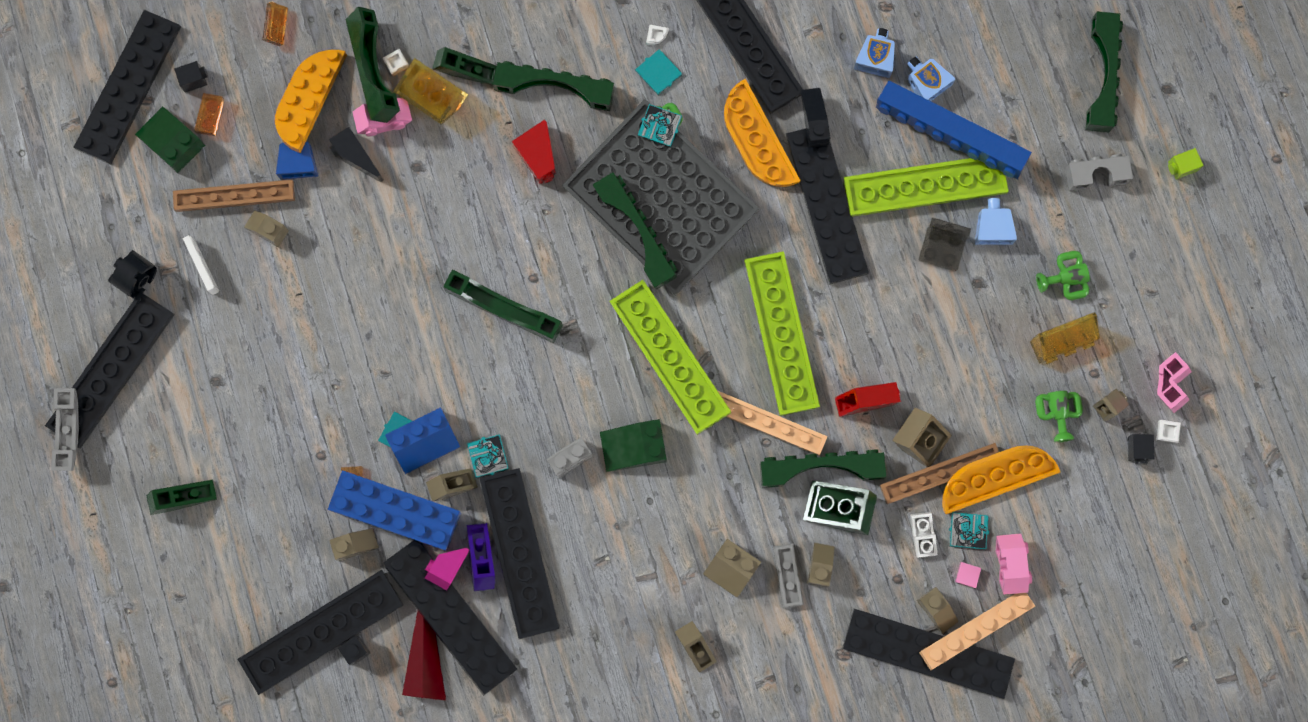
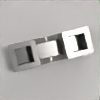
M1115 154L1105 159H1102L1101 156L1093 157L1089 161L1075 159L1065 168L1069 191L1089 189L1093 185L1092 174L1096 172L1106 177L1108 187L1125 185L1133 179L1129 156H1122V154Z

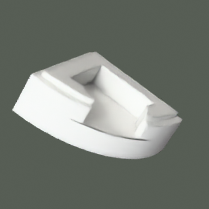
M649 25L646 45L651 46L662 42L666 38L669 28Z

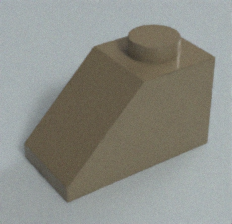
M255 210L244 226L247 230L276 247L280 246L289 232L280 222Z
M1116 388L1095 403L1093 407L1106 422L1118 415L1129 403L1127 402L1126 395Z
M471 468L441 474L426 482L433 502L447 499L478 487Z
M373 528L348 533L329 540L335 560L337 561L379 548Z
M814 543L807 584L822 587L830 586L835 546Z
M937 587L932 588L916 600L941 634L959 622L950 604Z
M693 621L675 631L699 673L717 662Z

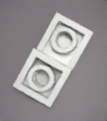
M932 513L910 514L916 557L938 555Z

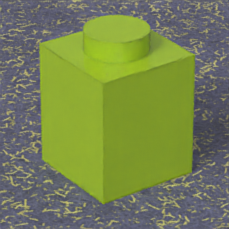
M1196 148L1175 155L1168 161L1169 171L1176 180L1198 172L1204 166Z

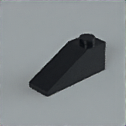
M821 88L801 90L808 147L828 146L831 137Z
M350 127L329 139L332 144L329 148L335 157L340 156L345 163L379 182L383 181L379 171Z

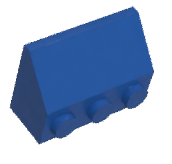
M441 407L385 434L405 475L460 448Z

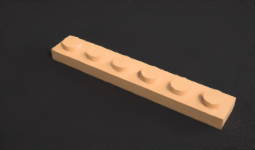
M718 391L731 410V414L726 416L727 418L820 456L828 436Z
M1027 593L1014 594L919 653L929 669L933 670L1033 609L1035 605Z

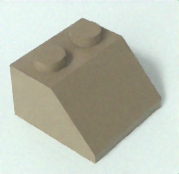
M914 408L892 441L909 456L924 466L930 467L952 435L932 414Z
M726 539L703 575L735 597H738L761 564V561L729 539Z

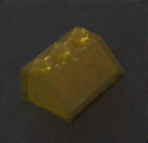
M414 58L393 92L441 125L458 111L468 96V93L416 58Z
M1094 312L1036 335L1030 341V344L1039 364L1046 362V364L1053 363L1058 360V356L1063 354L1065 357L1077 353L1076 349L1081 347L1084 350L1094 347V342L1100 339L1097 315Z

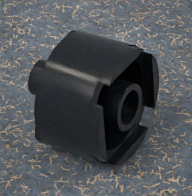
M132 250L124 259L120 257L114 263L116 269L109 277L108 282L134 299L139 292L143 293L146 290L143 286L147 282L151 284L156 275L157 268L153 263Z

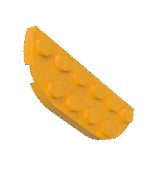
M331 49L315 53L305 59L294 72L275 114L277 132L284 144L290 149L301 153L347 56L345 51Z
M746 78L743 79L730 91L724 107L726 128L743 161L757 179L768 185L786 187L800 183L795 169Z
M1028 445L1016 446L974 461L960 468L948 481L942 498L943 511L945 514H949L1061 473L1059 466L1046 451Z

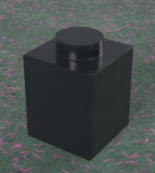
M197 61L174 68L179 85L185 93L207 86L205 79L208 78L207 71Z
M1132 434L1128 436V461H1135L1136 465H1147L1149 461L1154 460L1153 434Z
M354 636L338 647L349 665H355L371 654L360 636Z

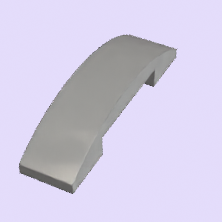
M54 388L53 409H56L55 450H52L51 471H73L79 433L76 388Z

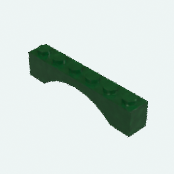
M357 7L345 20L370 120L388 123L400 111L396 93L386 86L378 68L376 42L379 26L374 10Z
M1097 11L1092 18L1091 38L1102 55L1104 81L1099 97L1086 112V131L1109 133L1117 125L1118 116L1115 114V108H1117L1119 97L1116 96V89H1118L1120 77H1117V70L1120 69L1121 58H1118V51L1122 47V40L1119 39V33L1122 32L1123 21H1120L1121 13Z
M509 61L497 62L493 81L495 91L515 94L534 86H556L578 95L590 108L605 111L611 110L615 88L614 83L608 79L601 78L596 80L587 75H580L579 77L565 71L557 73L548 68L540 70L534 69L530 65L517 66Z
M612 172L594 183L593 187L606 205L625 213L638 228L645 248L644 271L654 288L659 289L677 277L675 272L678 269L672 260L668 262L666 259V249L662 243L657 244L654 239L657 236L651 226L647 227L644 222L647 219L641 209L637 210L634 206L636 200L631 192L627 193L624 186L626 183L621 175L616 176Z
M453 269L443 286L446 293L553 344L563 326L560 320L512 301Z
M878 449L867 450L866 454H858V451L846 452V455L838 456L836 452L826 453L825 457H817V454H808L802 459H797V456H785V460L767 457L764 458V461L760 462L762 488L782 487L796 475L816 468L845 470L863 481L886 478L884 452L879 453Z

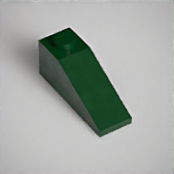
M443 47L437 50L432 69L450 76L493 86L497 66Z
M213 479L155 489L146 495L150 515L171 512L217 500Z

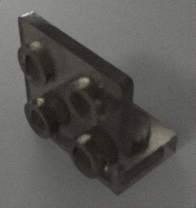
M932 217L927 227L919 261L957 271L971 228Z

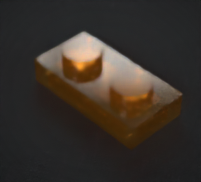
M274 2L267 3L263 41L277 46L284 44L287 7Z
M203 93L194 129L196 133L216 136L224 103L222 96Z

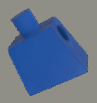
M306 141L301 153L290 149L284 143L279 145L276 175L280 180L318 177L313 150L308 141Z

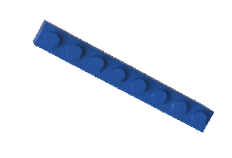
M891 81L887 82L877 99L876 108L881 113L889 114L900 123H907L918 132H924L934 140L942 141L952 149L960 150L970 158L984 162L989 168L998 169L1007 177L1018 180L1032 153Z

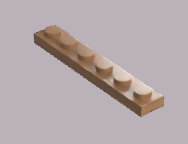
M293 180L173 191L175 212L295 201Z
M996 443L879 486L886 504L947 483L960 468L974 461L999 453Z

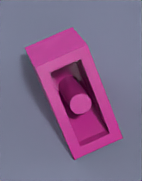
M463 548L439 554L435 561L431 559L425 568L428 571L425 579L447 590L466 558L469 549Z

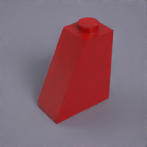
M543 120L512 141L514 149L539 184L550 182L556 174L546 120Z
M896 382L858 387L835 397L839 417L890 407L901 402L900 391Z

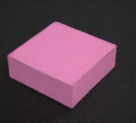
M960 562L955 583L976 588L981 568Z

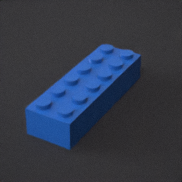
M343 470L327 509L444 551H448L461 515L459 510Z

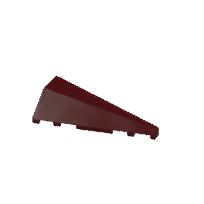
M417 610L402 695L446 701L436 633Z

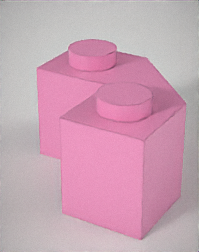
M397 98L400 111L388 123L370 120L367 104H363L355 109L353 117L357 134H366V136L370 137L379 133L405 128V125L412 121L407 99Z
M1176 352L1159 365L1157 395L1173 413L1189 401L1188 396L1177 384L1192 372L1190 367Z
M1021 534L996 536L995 552L1000 564L999 583L1003 595L1028 593L1029 584H1032V574L1029 571L1027 560L1029 552L1028 543L1024 542Z

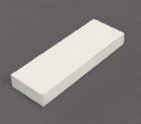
M189 235L184 237L185 245L207 291L212 295L218 293L219 289L195 239Z

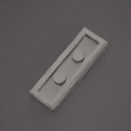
M794 544L773 546L783 609L803 606Z

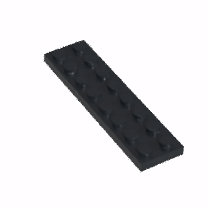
M696 0L770 114L801 96L800 91L803 90L744 0Z
M147 10L143 11L73 148L110 165L112 164L181 28L179 24Z
M806 128L786 133L829 285L867 275L869 271L853 217L850 216L847 197L831 143L829 142L828 146L809 148Z
M142 292L138 293L72 387L76 388L78 399L79 433L77 448L81 449L175 315ZM56 411L45 425L53 432H55Z
M520 468L480 478L519 640L560 629Z
M413 540L384 561L383 566L482 695L485 696L517 671V668L452 584L445 590L425 579L428 573L425 568L432 558L419 541Z
M380 570L237 660L257 694L261 695L403 606V603L383 570Z
M853 609L842 649L1001 699H1005L1015 658L972 645L933 670H930L919 652L945 636L857 609Z

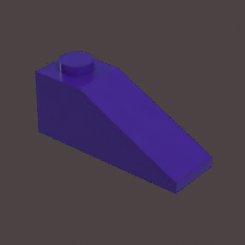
M487 523L467 525L474 591L495 589V572Z

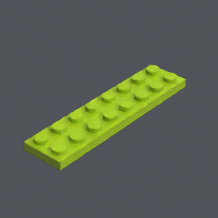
M972 158L847 176L843 179L850 216L852 217L1003 195L1009 192L1006 175L996 168H989L984 162Z
M784 251L745 259L744 263L779 416L817 409L820 407Z
M641 280L609 301L697 435L731 414V410L644 280Z

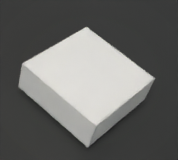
M400 49L382 58L392 76L410 67Z
M1159 420L1156 441L1179 443L1181 423Z

